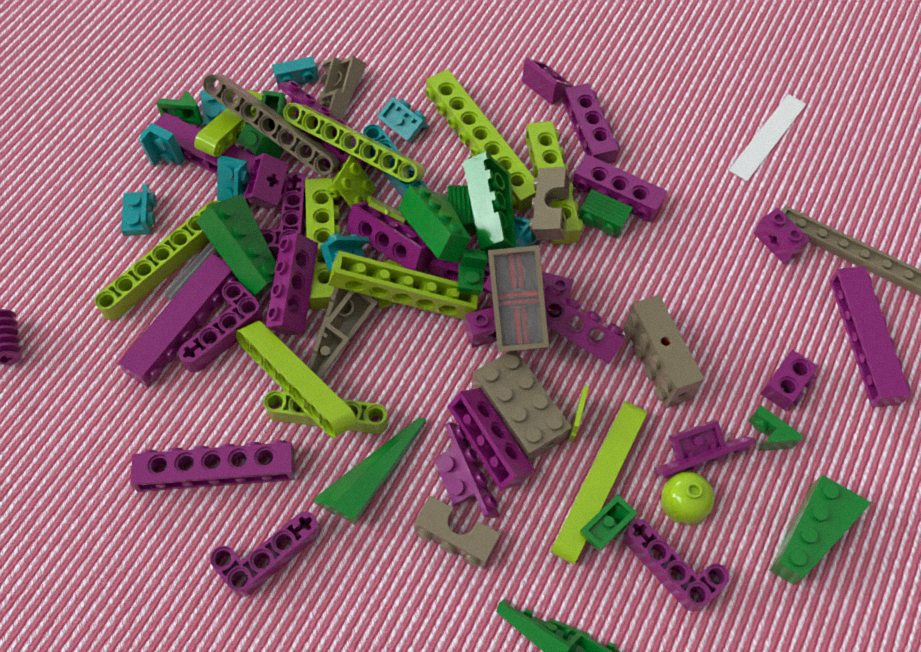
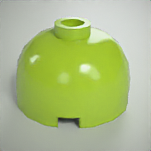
M680 472L672 476L665 483L661 491V507L665 514L675 523L694 526L703 522L712 512L715 502L714 490L709 481L697 473Z

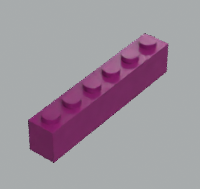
M164 112L155 122V125L174 134L186 160L217 175L219 157H214L195 149V138L201 129L194 124L190 125L184 122L178 116H172ZM235 144L222 154V156L247 161V170L249 172L251 171L254 157H256L252 152L244 151Z
M211 254L118 362L124 373L146 387H149L152 382H155L160 377L165 366L176 358L180 347L192 338L195 330L206 322L210 312L221 304L224 285L229 282L238 281V278L224 260L214 254Z
M865 266L837 269L829 281L871 407L900 405L911 396L910 386L905 380L902 372V363L897 358L894 341L887 330V322L881 313L879 299L874 293L872 279L868 275Z

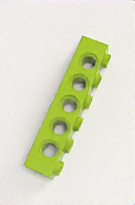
M553 121L527 124L525 140L534 176L538 177L539 168L566 167L568 171L567 164L563 163V147H559L558 144L559 132L558 129H554ZM570 182L569 198L556 200L550 206L551 208H562L566 216L565 240H551L552 245L578 242L580 233H583L584 230L583 221L578 219L577 215L578 203L576 200H573L572 182Z
M332 178L305 179L307 238L318 243L309 299L311 310L327 309L334 287L329 286L328 283H322L323 281H329L331 272H328L326 263H321L325 260L320 247L323 244L321 242L328 241V237L331 235L341 234L340 224H336V219H340L339 205H335V200H339V196L332 198L328 194V187L333 184Z
M338 251L332 263L328 283L329 286L465 320L466 314L475 312L477 309L478 295L457 292L456 281L343 251Z

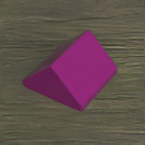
M530 58L525 59L522 82L549 104L553 105L564 96L565 88L574 86L544 62Z

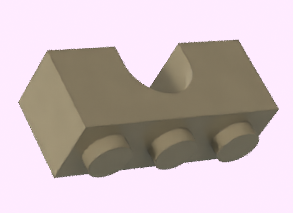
M566 167L539 168L538 177L534 179L536 197L532 198L534 216L530 218V231L534 233L537 240H565L566 216L563 209L551 208L550 206L556 200L569 198L570 177Z
M429 496L414 522L416 534L425 541L430 542L432 539L441 544L440 548L449 554L454 555V553L463 556V560L475 568H478V566L485 568L500 539L501 533L476 521L470 532L462 535L454 533L448 526L453 516V508Z

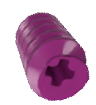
M0 309V365L14 364L22 358L21 354L18 353L21 348L18 345L20 341L17 336L19 331L16 328L18 323L14 319L16 314L6 309Z

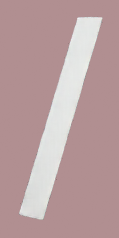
M788 94L730 167L729 171L748 181L806 104Z

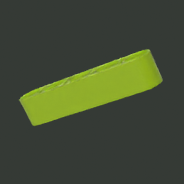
M250 89L247 90L257 99L262 100L261 96L263 94ZM252 106L251 114L255 117L257 110ZM226 108L197 134L194 142L195 149L214 157L221 156L237 141L246 121Z
M271 391L265 396L263 404L268 416L272 420L320 427L305 411L296 412V409L300 406L285 391ZM341 399L354 413L358 414L356 416L357 425L348 431L380 434L387 429L388 416L384 406L376 403ZM275 403H282L280 408H271ZM374 416H381L383 418L379 422H372L370 420Z

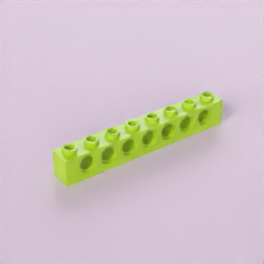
M447 69L427 78L425 94L428 100L434 102L440 115H444L449 127L457 132L462 144L468 146L472 157L485 151L488 152L511 174L513 206L518 213L531 207L532 198L536 197L534 188L535 178L452 73Z

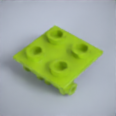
M350 155L346 163L342 164L341 171L334 177V183L328 187V194L332 198L342 196L348 205L352 207L354 204L367 201L368 195L372 196L374 194L376 186L354 156Z

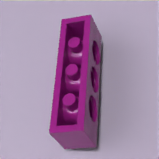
M589 83L565 88L563 105L585 155L588 154L608 164L615 163L617 154L620 152V146L612 135L611 125L606 122L603 108L597 102L596 92L592 91Z
M588 154L585 155L577 168L572 183L574 187L582 192L589 193L593 189L633 207L632 214L651 223L661 208L667 194V190Z
M368 201L352 205L346 230L352 234L369 237L370 242L368 244L373 249L382 252L388 259L397 262L407 269L420 272L429 268L433 252L415 230L399 220L370 207Z
M299 233L281 237L269 310L267 312L266 328L286 336L304 334L318 250L317 242Z
M481 387L461 391L447 406L500 491L520 485L535 471Z

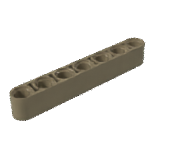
M209 74L204 78L203 88L207 94L320 175H328L338 170L340 161L335 154L295 125L287 122L284 117L230 78L221 74ZM216 79L219 81L220 84L218 90L214 86ZM234 93H236L238 96L237 103H235L232 98ZM252 106L257 110L255 117L251 114ZM270 119L275 122L274 130H271L269 127ZM288 132H291L294 137L292 143L287 140ZM307 145L312 149L310 157L305 153ZM325 158L330 161L331 167L329 170L323 165Z

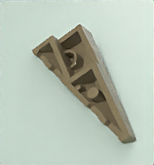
M334 56L323 61L322 65L326 71L325 75L321 78L325 85L323 91L320 92V105L330 109L331 114L341 120L366 66V63L355 56L344 60ZM321 139L319 144L322 145L324 140Z
M334 287L308 364V368L320 379L376 308L378 302L372 297Z

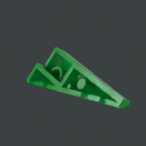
M418 417L316 496L313 502L333 515L337 514L353 525H356L382 484H386L426 424V419Z
M505 599L499 602L496 612L543 652H620L615 650L616 644L608 642L606 646L590 638L589 633L549 618L547 622L533 616L532 610L526 608L524 612L519 611L508 605V601Z

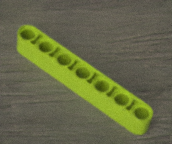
M289 103L283 110V116L287 122L404 182H419L424 177L425 170L419 162L306 105ZM298 109V110H299V116H298V118L296 119L295 113H296V110ZM317 118L318 126L315 128L314 120ZM334 128L337 129V135L335 138L332 136V131ZM353 137H355L356 139V145L354 148H352L351 146V140ZM372 147H374L376 151L375 156L373 158L370 156V149ZM393 156L395 165L391 168L389 159ZM411 166L415 169V174L412 178L408 174Z
M214 200L207 203L98 293L95 298V304L105 319L116 320L210 242L196 220L209 205L220 201Z
M256 321L236 331V338L240 346L328 436L334 439L357 425L356 416L351 408L277 336L266 328L261 321Z
M624 401L550 553L575 565L586 542V539L580 534V530L601 511L648 411Z

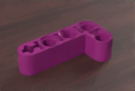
M300 172L289 173L284 183L280 229L261 230L266 243H270L268 247L274 259L278 258L279 243L282 236L294 233L304 236L306 219L305 177Z
M229 282L222 289V295L229 309L180 347L178 351L179 357L189 372H199L238 341L236 338L237 330L256 321H262L263 314L259 302L239 282ZM249 310H254L252 313H246ZM235 325L233 328L227 329L228 326ZM216 340L214 343L208 344L209 341Z
M301 512L242 561L230 547L219 546L211 553L210 563L237 596H248L319 536L320 526L315 515L310 512ZM306 523L308 526H311V529L307 531L302 526ZM293 532H296L297 536L299 535V540H296ZM282 541H292L291 546L287 550L279 549ZM224 556H231V561L228 565L224 567L219 566V562ZM270 558V563L267 567L263 569L257 568L260 559ZM248 576V581L243 587H235L236 580L239 577Z
M633 520L624 531L623 540L629 549L677 601L689 611H698L704 607L729 582L728 570L718 563L709 565L697 575L645 520ZM639 531L642 535L635 537L633 533ZM649 541L650 543L644 548L643 544ZM650 550H658L661 553L662 560L653 558ZM670 570L679 572L681 581L674 580L670 575ZM709 573H713L718 577V585L710 581ZM691 590L696 591L700 595L701 601L699 603L691 599Z

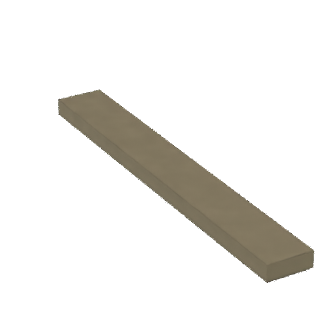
M786 205L783 207L782 212L810 238L809 243L859 267L865 266L867 271L921 296V270Z

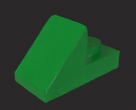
M188 91L184 93L180 100L160 98L156 103L161 116L165 112L172 116H178L188 124H203L198 104Z
M245 122L236 143L255 152L254 156L265 153L280 159L284 151L281 146L248 122Z
M464 249L459 259L457 292L481 295L483 291L484 269L488 262L485 251Z
M762 405L759 406L748 420L757 431L769 436L759 451L793 449L804 437Z
M617 494L580 530V534L600 553L613 539L617 540L638 513Z

